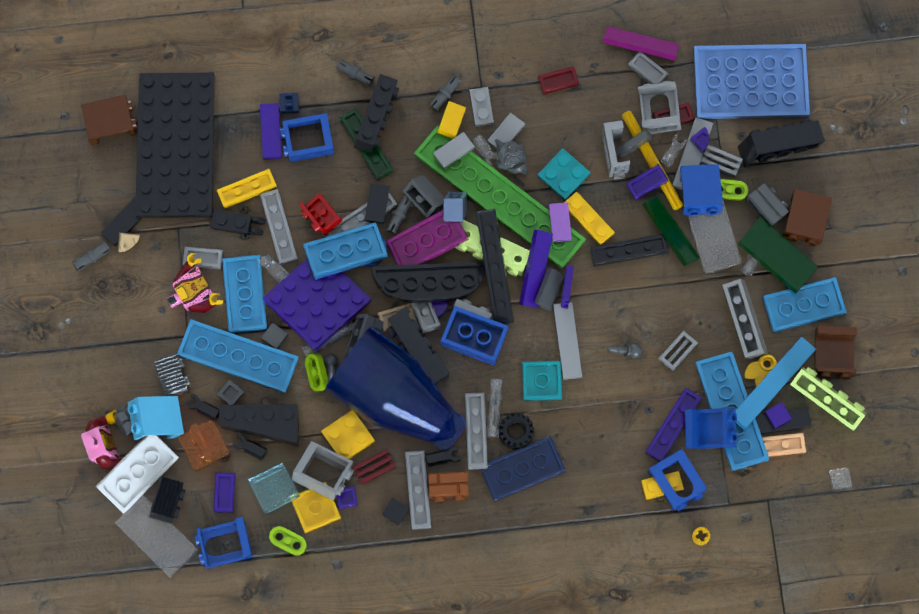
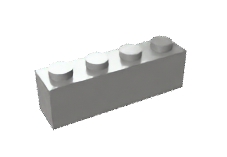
M738 279L722 285L745 358L751 360L768 354L746 282Z

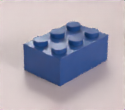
M454 306L441 338V346L495 366L509 326Z

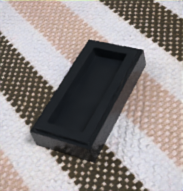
M370 185L365 222L384 224L389 186Z

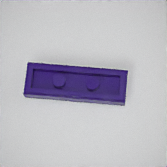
M279 103L260 104L263 160L282 159Z

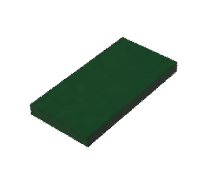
M761 217L758 218L737 243L795 294L818 267Z

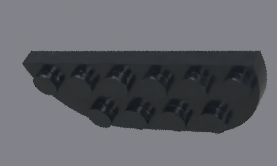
M484 261L377 266L371 267V273L377 287L393 300L403 303L444 302L460 300L472 294L482 282L485 265Z

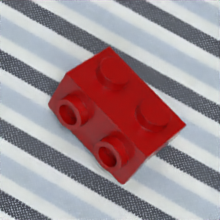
M320 193L306 205L302 202L299 203L302 208L301 214L307 220L311 219L312 223L310 225L317 233L321 231L326 236L343 221Z

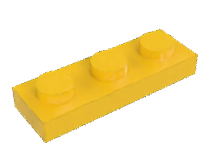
M267 169L220 188L217 192L225 209L260 195V193L277 188L270 169Z
M578 192L574 193L564 202H568L569 213L598 245H603L615 235V232Z

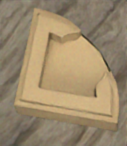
M119 233L118 252H126L138 242L140 235Z

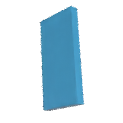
M376 222L303 244L315 280L388 258Z
M261 256L223 258L229 333L267 330L265 302L262 299L264 297Z
M836 277L803 285L796 294L792 290L787 289L762 296L772 333L842 316L847 313Z

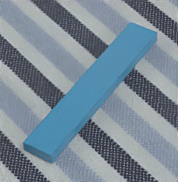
M801 337L736 409V424L745 430L814 353L816 348Z

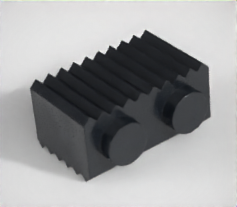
M161 476L149 517L172 524L173 518L177 519L180 507H177L179 500L183 501L186 490L182 489L184 483Z

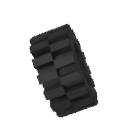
M514 412L512 415L508 414L506 418L502 419L499 426V437L502 440L501 442L506 444V447H512L515 450L516 448L520 449L527 446L533 438L534 427L528 416L525 417L523 413L517 414V412ZM511 425H521L524 429V434L519 438L512 437L509 434Z

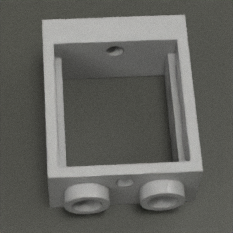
M311 441L293 471L292 481L334 501L337 495L340 496L345 488V485H343L345 480L349 481L354 472L352 469L353 461ZM314 457L343 471L334 488L305 474Z

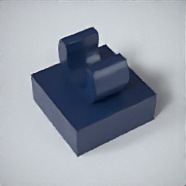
M298 93L279 94L280 114L299 113Z

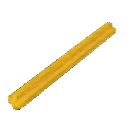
M631 111L622 114V118L633 137L642 132ZM649 142L639 147L650 169L657 164L661 166ZM669 180L660 187L673 210H678L683 204Z

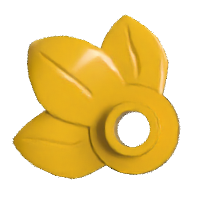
M769 354L762 355L758 362H752L748 365L745 371V378L755 379L757 387L777 365L776 359ZM765 361L769 362L770 367H765L763 363Z

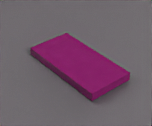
M443 209L386 240L397 265H418L429 262L468 241L469 238L461 222L444 221Z

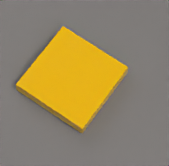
M308 489L290 497L305 534L341 519L335 502L313 490Z

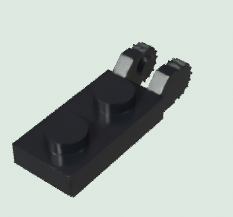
M214 209L210 228L243 235L263 236V230L250 228V224L264 225L266 220L256 216Z

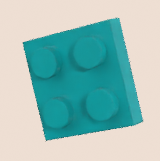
M562 148L539 172L537 177L566 201L588 178L591 172Z

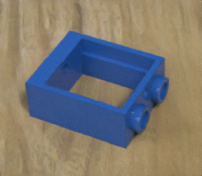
M327 113L282 121L283 128H280L281 138L286 139V145L283 146L285 157L289 156L290 162L334 154ZM321 123L325 146L297 151L292 150L289 129Z

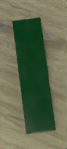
M356 108L340 117L354 144L363 121ZM374 146L372 154L359 150L376 181L393 173L392 167L379 146Z
M654 197L642 204L682 265L685 267L696 262L700 258L660 197Z

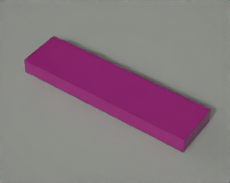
M607 26L603 38V43L673 61L676 59L679 47L677 43Z

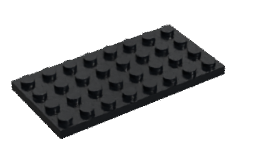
M214 72L139 73L136 218L212 217Z

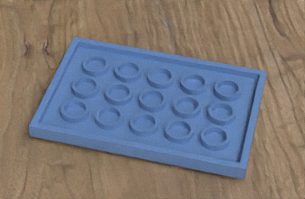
M806 44L694 46L697 118L740 119L810 116Z

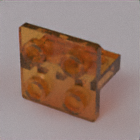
M213 420L200 426L195 423L190 426V431L178 437L194 471L229 455Z

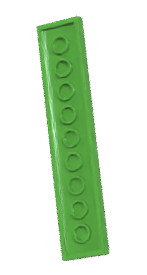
M438 125L415 151L414 156L459 191L467 192V197L484 210L496 209L497 220L531 245L534 229L551 233L549 210L472 151L446 169H443L433 156V153L450 142L452 138L437 133ZM571 228V241H551L548 259L561 269L566 266L586 241V238L573 228Z

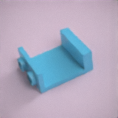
M178 396L137 397L128 402V412L131 418V431L134 440L144 436L167 435V439H174L184 434Z

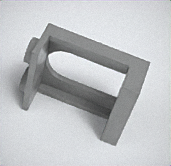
M663 81L660 84L648 83L639 86L643 131L656 134L682 130L675 81ZM664 95L668 98L670 117L652 119L650 103L654 96Z
M622 120L603 123L601 133L609 177H614V179L625 177L630 167V161L617 162L613 141L619 140L622 137L624 128Z

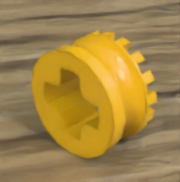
M705 527L696 528L692 534L693 542L699 546L705 545L710 539V533ZM699 531H701L702 534H706V537L702 542L700 539L696 538V536L699 534Z

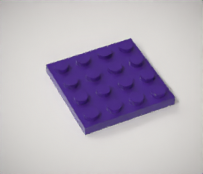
M308 259L262 297L263 301L315 352L371 303V298L343 272L315 280Z

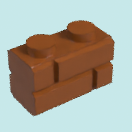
M467 471L428 473L429 499H433L434 502H444L445 498H453V501H464L465 497H469Z

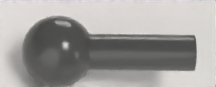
M330 353L324 357L323 361L328 371V385L335 386V367L338 365V357Z

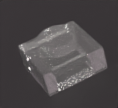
M848 467L828 471L832 491L852 487Z

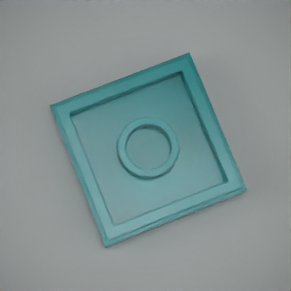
M561 361L522 362L523 401L562 400Z

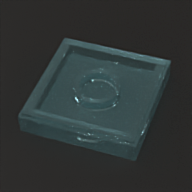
M283 462L248 479L265 514L300 497Z

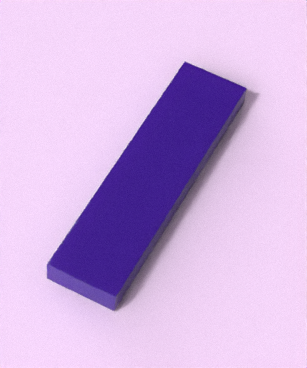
M534 229L519 305L538 308L534 301L544 279L553 233Z
M687 388L684 389L645 451L647 455L659 462L664 460L685 426V410L695 409L702 397Z

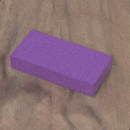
M568 202L549 204L551 233H553L552 242L571 241Z

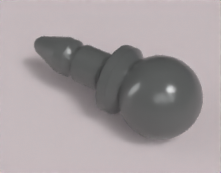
M637 343L625 344L624 346L614 345L607 348L612 353L624 354L625 357L634 359L642 355V347Z

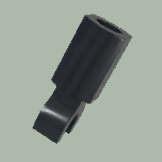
M191 394V398L195 399L196 402L193 405L186 403L187 408L190 410L197 409L198 413L216 421L219 416V408L206 401L201 402L197 395Z
M237 434V437L242 439V443L239 445L232 443V446L235 449H244V452L259 460H263L267 448L251 440L247 441L242 434Z
M452 447L447 452L442 450L426 454L428 467L448 463L447 461L459 462L461 460L460 457L452 456L454 451H459L458 447Z

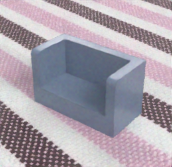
M448 192L444 197V221L463 222L467 216V192Z

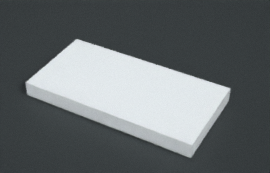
M157 435L144 436L96 487L124 514L179 457Z

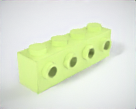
M463 220L462 225L469 240L455 248L462 252L468 251L476 259L483 260L478 226ZM500 237L505 269L513 276L519 275L522 277L527 267L530 251Z
M803 367L790 385L854 431L866 415V412H864L865 408L858 402L853 404L849 401V396L843 391H835L832 388L833 384L828 380H820L816 377L817 373L811 368L805 369Z

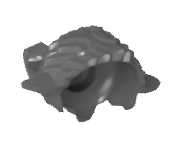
M495 139L498 149L496 166L510 173L527 175V156L524 145L520 142L511 141L504 143Z

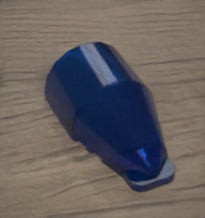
M372 327L358 340L325 388V391L371 424L430 442L442 450L450 449L466 427V421L463 416L454 411L443 394L436 388L432 379L425 373L421 364Z

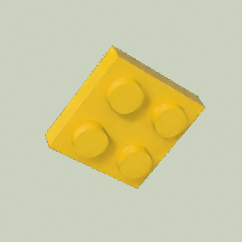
M353 409L321 431L335 453L347 459H351L375 442Z

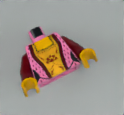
M190 253L187 256L186 263L181 267L172 284L176 293L168 297L167 300L171 308L182 303L186 311L206 313L215 305H222L223 300H217V297L221 294L211 292L198 266H195V264L201 263L202 259L197 258L194 260V256L197 253Z
M116 410L106 414V416L89 421L85 429L86 432L81 434L89 459L103 469H113L121 461L109 426L107 425V423H116L113 416L117 412Z

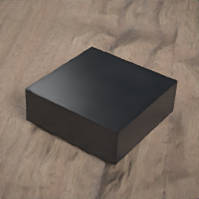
M392 498L382 516L400 525L409 508Z

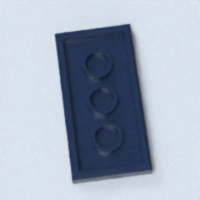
M551 436L487 462L488 469H480L494 502L566 472Z

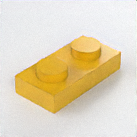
M679 471L664 474L675 493L684 490ZM653 477L641 480L646 500L664 496Z

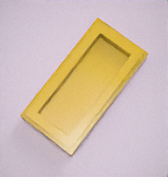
M449 101L437 133L454 139L466 107Z

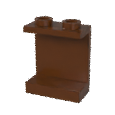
M126 95L81 105L88 140L91 145L99 144V138L130 131L132 136L135 135L134 129L137 128L135 117L131 118L130 111H133L131 100H127Z
M795 189L792 194L791 208L783 237H787L788 240L794 242L798 240L804 241L809 246L820 245L823 241L832 198Z
M817 326L815 329V372L817 375H820V378L839 376L840 379H850L856 374V369H854V338L857 335V327Z

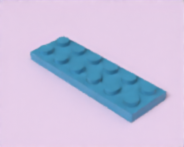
M190 319L177 356L285 394L299 360V356Z
M733 352L695 362L710 409L729 407L736 410L748 397ZM756 419L745 430L736 424L738 437L736 447L724 448L731 471L769 461Z

